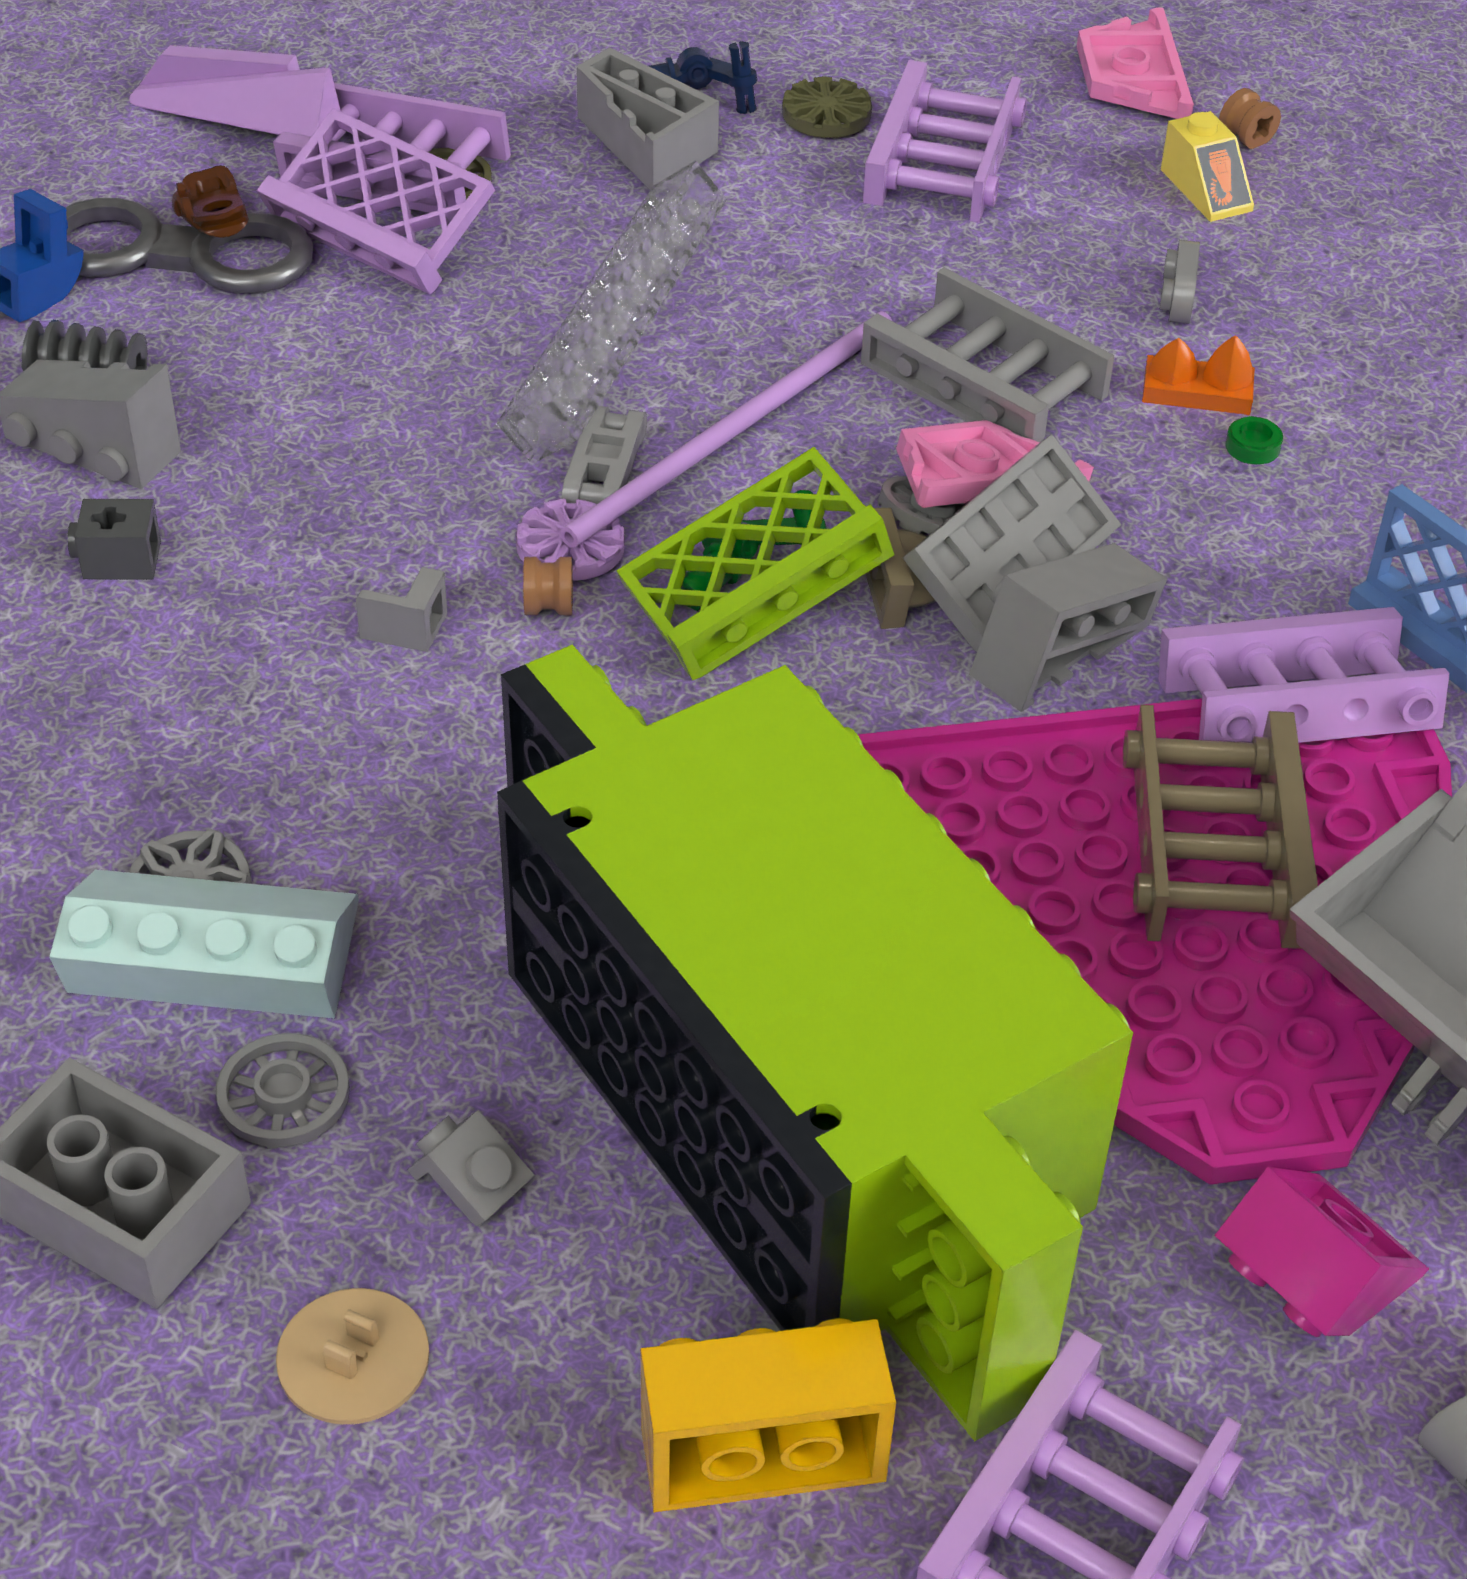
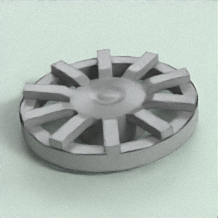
M296 1033L269 1035L246 1044L227 1060L219 1073L216 1083L217 1105L226 1126L240 1139L242 1138L256 1145L266 1146L267 1149L294 1146L318 1139V1136L325 1133L341 1118L350 1095L348 1071L343 1059L336 1050L315 1037ZM275 1051H288L286 1058L270 1062L265 1056ZM301 1051L315 1055L318 1059L306 1068L297 1061L298 1052ZM253 1060L260 1067L254 1079L238 1073ZM326 1065L332 1068L336 1077L335 1080L311 1083L310 1079ZM232 1083L254 1090V1094L229 1100V1091ZM337 1090L331 1104L312 1098V1094ZM255 1105L259 1107L245 1121L239 1118L233 1111L234 1109ZM308 1108L322 1114L308 1122L302 1111ZM266 1116L273 1117L271 1130L255 1127ZM292 1117L298 1126L282 1130L284 1118Z

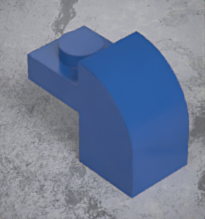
M32 189L14 194L15 243L0 248V312L18 322L35 317L62 301L69 294L78 279L84 256L83 249L67 241L68 222L66 208Z

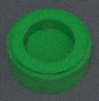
M1255 416L1243 417L1235 420L1229 426L1225 446L1228 453L1241 462L1254 465L1267 464L1279 456L1283 442V433L1276 424L1268 419Z

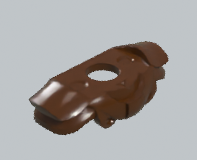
M219 165L193 172L185 176L182 182L176 183L177 191L172 196V209L178 217H183L187 223L199 230V232L209 236L225 238L237 234L247 225L249 218L245 204L242 202L234 177L227 167ZM227 207V208H225V209H223V210L214 211V212H209V211L214 210V209H217V208Z

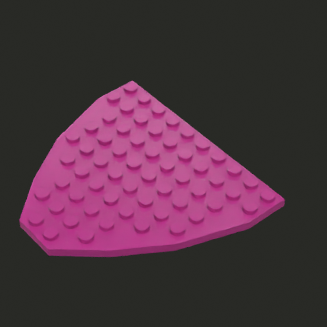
M1202 698L1143 704L1154 706L1156 738L1199 740ZM1140 705L857 734L866 751L885 770H891L897 775L905 792L926 814L930 813L938 818L947 836L969 859L977 860L984 867L994 886L1013 905L1023 908L1032 919L1035 929L1058 953H1063L1071 958L1086 983L1105 1003H1111L1116 1006L1126 1018L1129 1028L1133 1031L1114 1126L1210 1185L1258 1179L1267 1167L1312 1172L1343 1168L1349 1165L1409 1060L1415 1046L1305 950L1281 948L1278 920H1269L1267 913L1167 908L1161 940L1147 941L1145 913H1135L1133 908L1136 873H1142L1134 769L1124 768L1125 731L1136 730ZM1434 729L1299 743L1318 886L1439 789L1444 790L1452 797L1451 763ZM1158 763L1160 784L1257 789L1258 784L1261 782V775H1252L1250 768ZM1162 810L1164 832L1263 837L1264 831L1267 830L1266 822L1257 821L1256 815ZM1166 858L1168 881L1269 886L1270 880L1273 879L1272 870H1263L1261 863Z

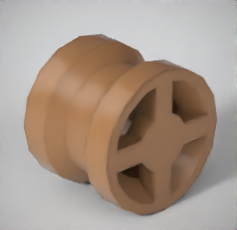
M1242 88L1232 94L1225 102L1220 112L1219 120L1234 135L1239 136V141L1249 149H1254L1271 140L1280 125L1281 113L1280 109L1271 102H1261L1260 96L1250 88Z
M524 557V615H537L541 610H555L559 615H572V557H559L554 563H542L537 557Z

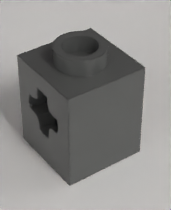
M83 499L78 522H71L68 527L69 555L71 558H79L83 579L154 580L161 544L154 499Z

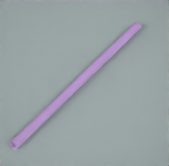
M878 312V314L892 321L891 317L886 312ZM864 322L561 528L560 536L563 542L568 547H577L862 349Z

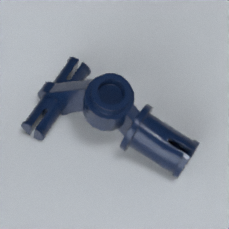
M736 42L729 45L731 63L711 58L701 48L690 47L679 54L675 64H673L671 57H666V63L649 65V67L694 89L706 87L712 79L728 84L735 88L736 111L738 113L747 114L746 105L750 113L757 110L753 87L757 83V72L751 68L748 42H739L740 54Z

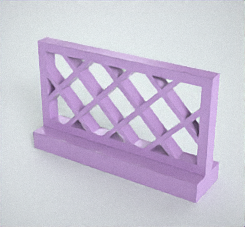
M333 108L278 180L268 175L256 191L272 215L290 219L303 227L309 237L421 291L431 294L442 281L437 269L489 200L495 189L491 181ZM339 129L353 135L354 144L333 151L328 150L329 142ZM382 150L392 153L393 163L367 170L366 155ZM357 158L359 173L333 180L331 166ZM422 168L431 171L433 181L406 188L404 174ZM323 169L325 183L306 189L297 186L306 173ZM396 177L398 192L372 199L370 184ZM362 187L364 202L344 208L337 204L336 194ZM461 187L473 190L464 203L446 208L444 192ZM436 195L437 211L412 218L409 203ZM401 206L404 221L384 227L377 224L375 213ZM441 224L442 234L431 249L416 243L415 232Z

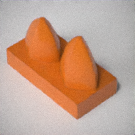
M1236 335L1219 346L1208 362L1197 361L1189 346L1182 339L1177 338L1161 348L1155 356L1147 355L1142 402L1250 415L1253 403L1255 367H1252L1250 355L1245 345Z

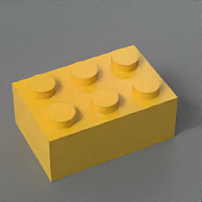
M836 1318L821 1322L815 1327L783 1331L755 1328L735 1337L696 1341L690 1338H675L659 1346L640 1348L641 1432L653 1513L886 1482L896 1399L878 1319L853 1322L849 1319Z

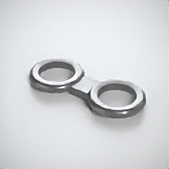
M93 198L65 207L68 222L67 235L84 224L103 220L129 223L141 231V234L133 243L120 250L108 253H84L79 276L108 277L132 271L145 264L146 268L196 273L200 279L217 289L234 293H261L281 288L296 280L312 261L313 243L305 229L288 218L268 213H247L249 218L247 225L237 234L222 238L201 233L191 226L163 224L152 210L139 202L122 198ZM246 236H266L278 239L291 249L284 259L272 266L252 270L226 267L212 257L223 244Z

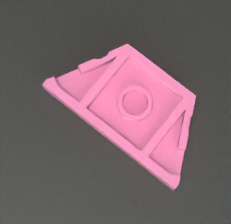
M1164 8L1150 9L1148 20L1131 25V19L1123 17L1113 20L1107 25H1096L1079 30L1077 51L1090 98L1175 119L1192 114L1194 103Z
M988 420L901 429L896 450L917 504L922 508L958 503L967 504L1040 442L1016 435L1011 430ZM1079 459L1075 464L1086 479L1090 481L1094 467Z

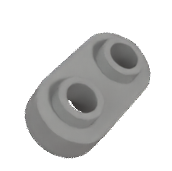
M1179 240L1177 250L1167 249L1159 310L1169 311L1168 321L1190 323L1197 281L1200 242Z

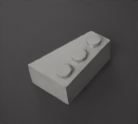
M1115 543L1006 574L995 589L993 595L994 606L969 675L1017 710L1023 712L1034 704L1032 696L1035 690L1050 680L1061 686L1073 678V672L1068 668L1090 654L1099 660L1149 626L1168 578Z

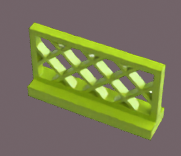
M812 447L616 571L627 590L675 652L681 666L690 678L695 680L708 674L895 554L883 518L871 504L865 506L818 450ZM815 471L821 478L817 494L791 493L793 483L809 473ZM753 508H772L767 525L741 524L744 514ZM785 509L812 510L807 528L780 526ZM825 510L850 512L852 515L831 529L820 528ZM706 538H722L717 557L692 555L694 546ZM736 539L762 541L757 559L731 558ZM775 542L802 543L801 548L780 561L770 560ZM656 569L672 570L667 588L643 587L639 582L640 579ZM686 571L712 572L707 590L681 589ZM726 573L752 575L749 581L730 593L720 592ZM656 603H661V607L659 608ZM675 605L701 606L698 613L676 627H673L670 623Z

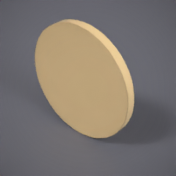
M352 1288L339 1290L310 1302L287 1324L277 1347L276 1367L282 1389L290 1401L307 1415L333 1424L365 1423L392 1413L407 1402L416 1392L427 1371L429 1342L427 1332L419 1316L399 1298L374 1289Z

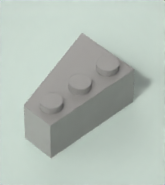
M610 47L576 66L578 118L652 193L718 152V100Z
M37 359L0 391V418L5 438L18 446H28L52 455L63 463H73L97 472L108 480L121 481L143 489L181 452L167 364H153L147 370L130 369L127 363L114 362L108 368H91L88 361Z

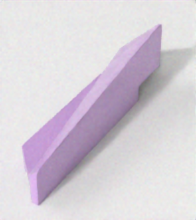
M170 45L159 56L143 81L130 95V103L141 108L280 135L282 132L312 136L333 108L341 112L331 69L300 70L296 55Z

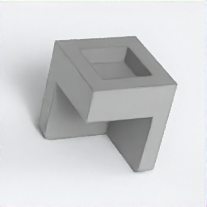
M421 567L405 598L370 590H361L356 598L360 638L428 652L448 613L444 571Z

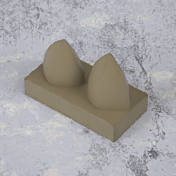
M874 508L883 518L895 555L865 574L880 628H900L905 626L909 608L922 607L935 601L902 558L928 536L909 530L897 529L891 508Z

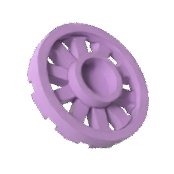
M566 499L544 502V507L540 509L534 507L522 517V522L518 524L516 533V549L523 563L524 557H537L542 563H554L559 557H572V565H575L573 566V581L591 579L607 573L621 560L625 544L624 527L619 524V519L617 518L577 547L571 548L563 542L560 536L561 528L591 509L596 503L576 499V503H566Z

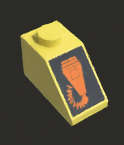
M1211 111L1196 112L1187 117L1168 121L1160 170L1210 222L1252 212L1254 203L1237 137Z

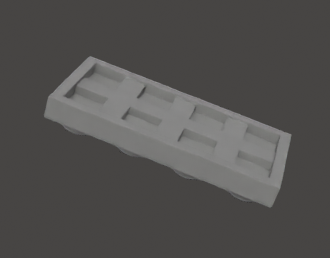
M1051 434L902 558L976 652L994 606L993 595L995 589L1006 574L1095 549L1122 524L1053 434Z

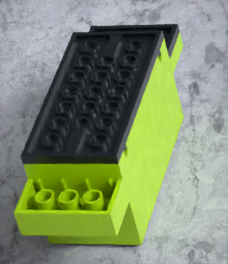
M573 644L501 674L507 787L497 791L508 974L780 1331L815 1327L821 1322L836 1318L849 1319L853 1322L878 1319L880 1331L886 1329L974 1442L1017 1417L1056 1359L1083 1230L1080 1218L1097 1207L1133 1031L1129 1028L1122 1012L1113 1004L1104 1002L1081 977L1072 959L1063 953H1058L1035 929L1028 913L1020 906L1013 905L994 886L984 867L977 860L969 859L947 836L938 818L933 814H926L905 792L897 775L891 770H885L866 751L857 733L850 727H844L824 706L817 691L811 686H805L786 665L649 725H646L643 716L634 706L627 707L612 690L605 672L598 665L591 666Z

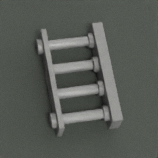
M943 267L937 272L934 307L913 322L902 327L878 313L864 322L861 364L966 422L988 420L1011 430L1016 435L1041 442L1045 439L1048 410L1078 388L1101 401L1108 397L1115 355ZM949 321L970 331V333L946 350L925 339ZM991 343L1013 354L990 372L968 362L970 358ZM1033 366L1056 377L1033 395L1010 384Z

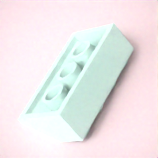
M95 869L65 896L49 958L67 993L335 1018L359 898L358 894Z

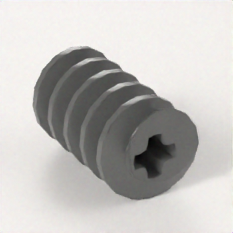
M54 319L49 322L44 332L41 323L33 320L27 329L23 342L22 369L25 371L38 359L88 361L91 368H108L114 362L127 363L130 369L146 370L147 340L145 335L135 333L127 346V339L123 331L115 329L111 332L108 340H106L104 329L97 326L91 328L86 337L83 325L73 323L66 332L63 322Z

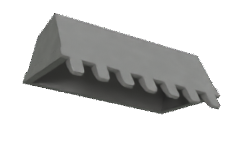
M1467 781L1453 797L1444 790L1439 789L1289 909L1290 918L1296 922L1297 944L1427 1056L1426 1060L1402 1087L1401 1091L1397 1093L1391 1102L1392 1106L1403 1116L1408 1114L1409 1111L1415 1110L1426 1098V1093L1442 1075L1460 1089L1446 1107L1438 1112L1428 1124L1425 1136L1437 1146L1467 1116Z

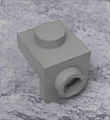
M479 1110L458 1125L449 1115L416 1143L424 1155L407 1169L416 1181L429 1173L475 1226H479L488 1220L535 1176Z

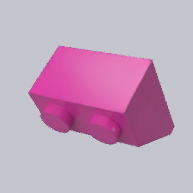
M1267 1167L1214 1235L1233 1252L1228 1258L1230 1264L1252 1283L1260 1287H1264L1266 1284L1270 1285L1287 1301L1283 1307L1285 1314L1297 1326L1315 1337H1320L1322 1333L1325 1336H1350L1421 1279L1429 1270L1417 1257L1323 1176L1317 1173Z

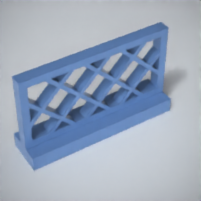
M1401 484L1389 491L1367 579L1352 588L1348 604L1356 610L1395 607L1403 617L1400 643L1434 669L1446 668L1450 673L1449 680L1467 693V596L1462 584L1467 583V572L1457 574L1446 548V545L1449 544L1461 552L1467 567V530ZM1404 513L1416 521L1423 540L1412 542L1403 520ZM1428 550L1439 578L1428 580L1417 551ZM1399 556L1406 575L1391 566L1393 557ZM1443 588L1451 608L1438 600L1433 590Z

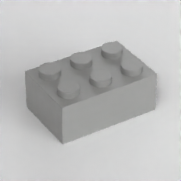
M70 1057L0 1126V1218L155 1309L161 1306L251 1204L241 1151Z

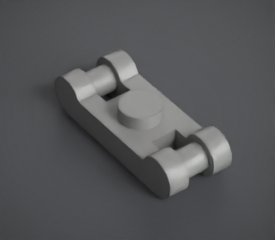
M590 406L564 479L561 499H566V503H576V499L598 504L627 484L639 446L642 445L646 434V412L629 410L628 414L624 415L610 413L609 407ZM588 480L601 481V482H604V484L602 485V484L588 483L587 481H588Z

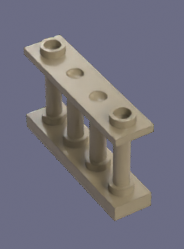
M1140 705L1136 730L1125 731L1124 768L1134 769L1142 873H1136L1133 908L1135 913H1145L1147 941L1161 940L1167 908L1267 913L1269 920H1278L1281 948L1302 949L1296 942V922L1290 918L1289 909L1318 886L1294 712L1269 711L1263 737L1254 736L1252 743L1156 738L1154 706ZM1158 763L1250 768L1252 775H1261V782L1258 784L1257 789L1160 784ZM1162 810L1256 815L1257 821L1266 822L1267 830L1264 831L1263 837L1164 832ZM1166 858L1261 863L1263 870H1272L1273 879L1270 880L1269 886L1168 881Z

